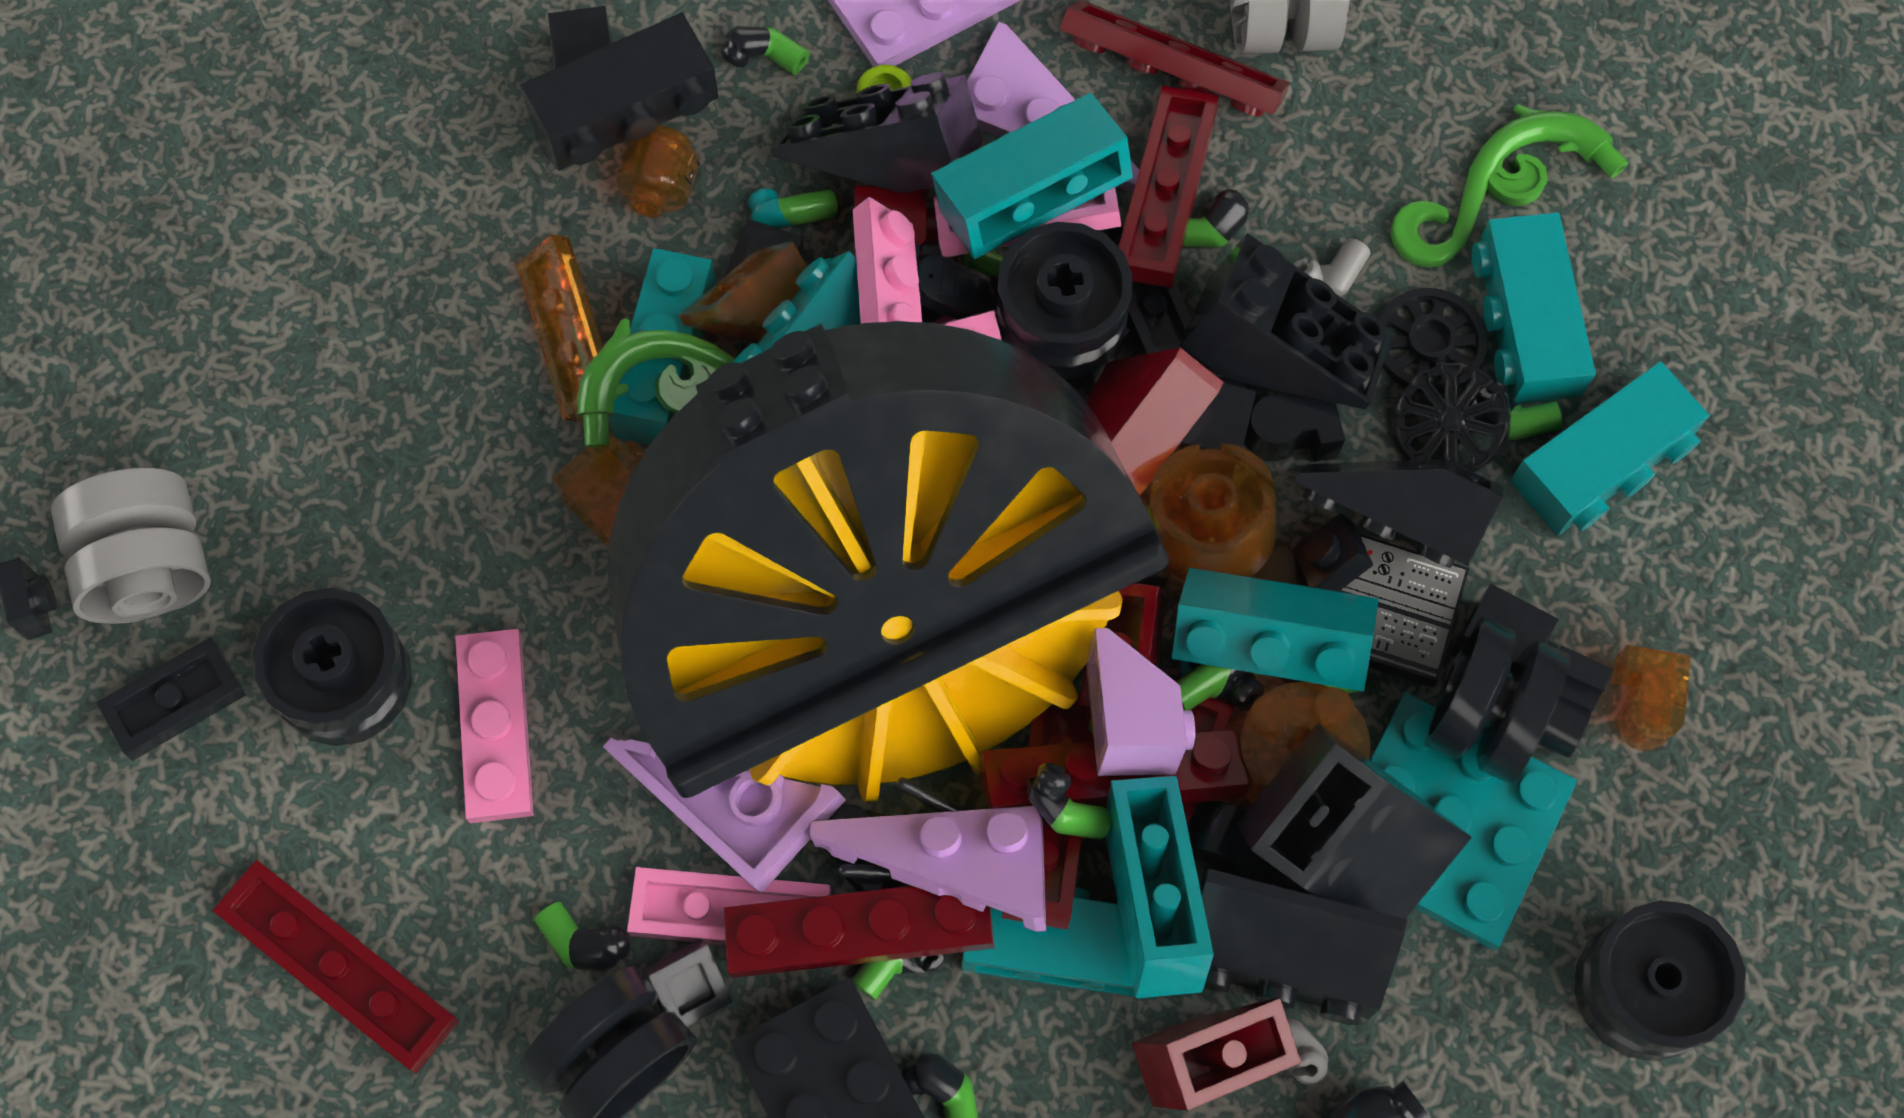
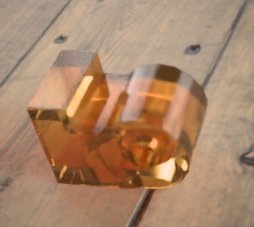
M1627 645L1613 660L1612 669L1614 671L1611 684L1628 686L1627 702L1619 710L1616 719L1617 731L1621 739L1631 748L1639 751H1653L1662 747L1683 726L1686 715L1690 655Z

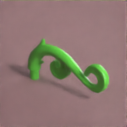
M1518 104L1514 106L1513 110L1521 118L1512 120L1496 131L1479 150L1470 166L1457 221L1451 237L1438 245H1429L1423 241L1418 234L1419 225L1426 221H1438L1441 224H1445L1449 220V211L1444 206L1435 202H1411L1400 208L1393 218L1390 231L1393 247L1401 258L1413 265L1427 268L1439 267L1451 261L1465 246L1472 233L1486 191L1502 204L1513 207L1527 205L1538 199L1548 181L1546 167L1538 158L1529 154H1518L1513 162V167L1517 171L1515 174L1506 172L1502 167L1504 160L1523 146L1538 142L1561 144L1557 147L1560 152H1576L1587 163L1593 160L1610 178L1619 175L1629 162L1611 145L1613 137L1593 121L1575 113L1543 111Z
M622 319L613 336L587 365L579 384L577 416L583 417L585 447L600 448L610 446L608 416L614 415V401L629 389L628 384H620L619 382L631 368L639 363L652 359L670 358L680 361L689 367L690 377L688 380H681L677 375L676 367L668 365L659 373L655 381L657 400L665 410L677 414L698 394L697 384L707 380L718 368L732 363L735 358L713 343L691 334L670 330H642L631 334L630 320Z

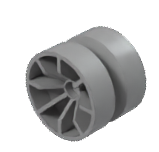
M1230 0L1235 48L1240 55L1278 53L1285 38L1288 22L1290 34L1298 52L1338 50L1342 45L1350 0Z
M132 468L107 472L72 485L53 501L51 515L59 550L68 559L64 567L65 577L74 613L80 618L90 622L106 624L137 622L186 607L198 600L209 589L211 579L202 543L192 533L196 527V519L187 483L180 475L155 468Z

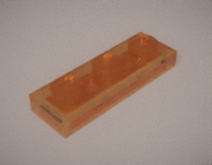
M550 234L516 264L562 419L564 421L578 422L583 420V417L577 416L579 384L587 365L603 348V344L570 238Z

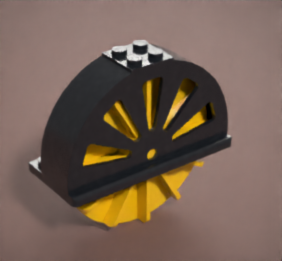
M908 321L874 322L827 330L824 329L822 324H819L806 331H795L786 334L778 339L770 349L742 363L726 364L714 371L707 380L696 385L698 394L671 418L649 445L634 469L620 499L610 537L608 588L629 701L641 730L665 766L668 779L681 797H693L744 771L750 770L751 778L766 786L772 784L780 774L783 777L804 782L830 785H858L862 801L872 802L878 801L881 783L895 782L901 777L910 779L952 767L966 760L974 773L979 775L981 774L979 764L982 751L989 750L1007 740L1030 724L1033 719L1037 718L1052 704L1062 709H1069L1078 699L1073 680L1088 661L1089 646L1095 628H1105L1108 620L1114 619L1120 614L1122 597L1119 590L1164 569L1169 563V556L1139 494L1095 413L1079 393L1059 374L1029 353L1002 340L969 329L937 323Z

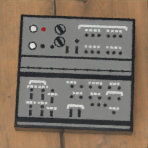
M1360 534L1373 562V566L1339 592L1379 598L1369 667L1434 687L1439 679L1469 568L1454 563L1451 568H1448L1425 558L1416 551Z

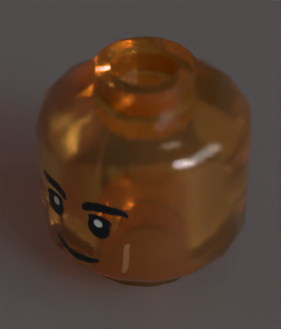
M656 126L649 135L638 140H628L617 171L616 186L621 195L629 200V207L633 211L646 217L658 218L662 216L663 212H677L687 205L699 170L700 160L695 150L691 147L689 138L683 133L666 126Z

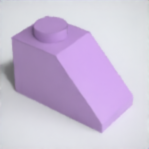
M1095 628L1089 646L1086 670L1098 776L1176 775L1185 750H1192L1195 742L1194 716L1191 710H1183L1180 685L1109 628Z

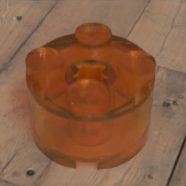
M1221 443V449L1201 450L1200 444L1187 446L1175 452L1157 469L1151 486L1150 514L1152 523L1169 556V563L1166 566L1169 572L1183 581L1186 580L1189 567L1251 577L1265 565L1272 554L1276 540V493L1271 472L1259 457L1249 450L1233 444Z
M1292 682L1271 689L1254 702L1237 735L1238 745L1249 781L1245 797L1250 803L1255 802L1294 753L1289 752L1292 744L1300 745L1318 722L1366 758L1370 759L1371 744L1368 728L1362 715L1354 706L1351 697L1344 690L1310 682Z

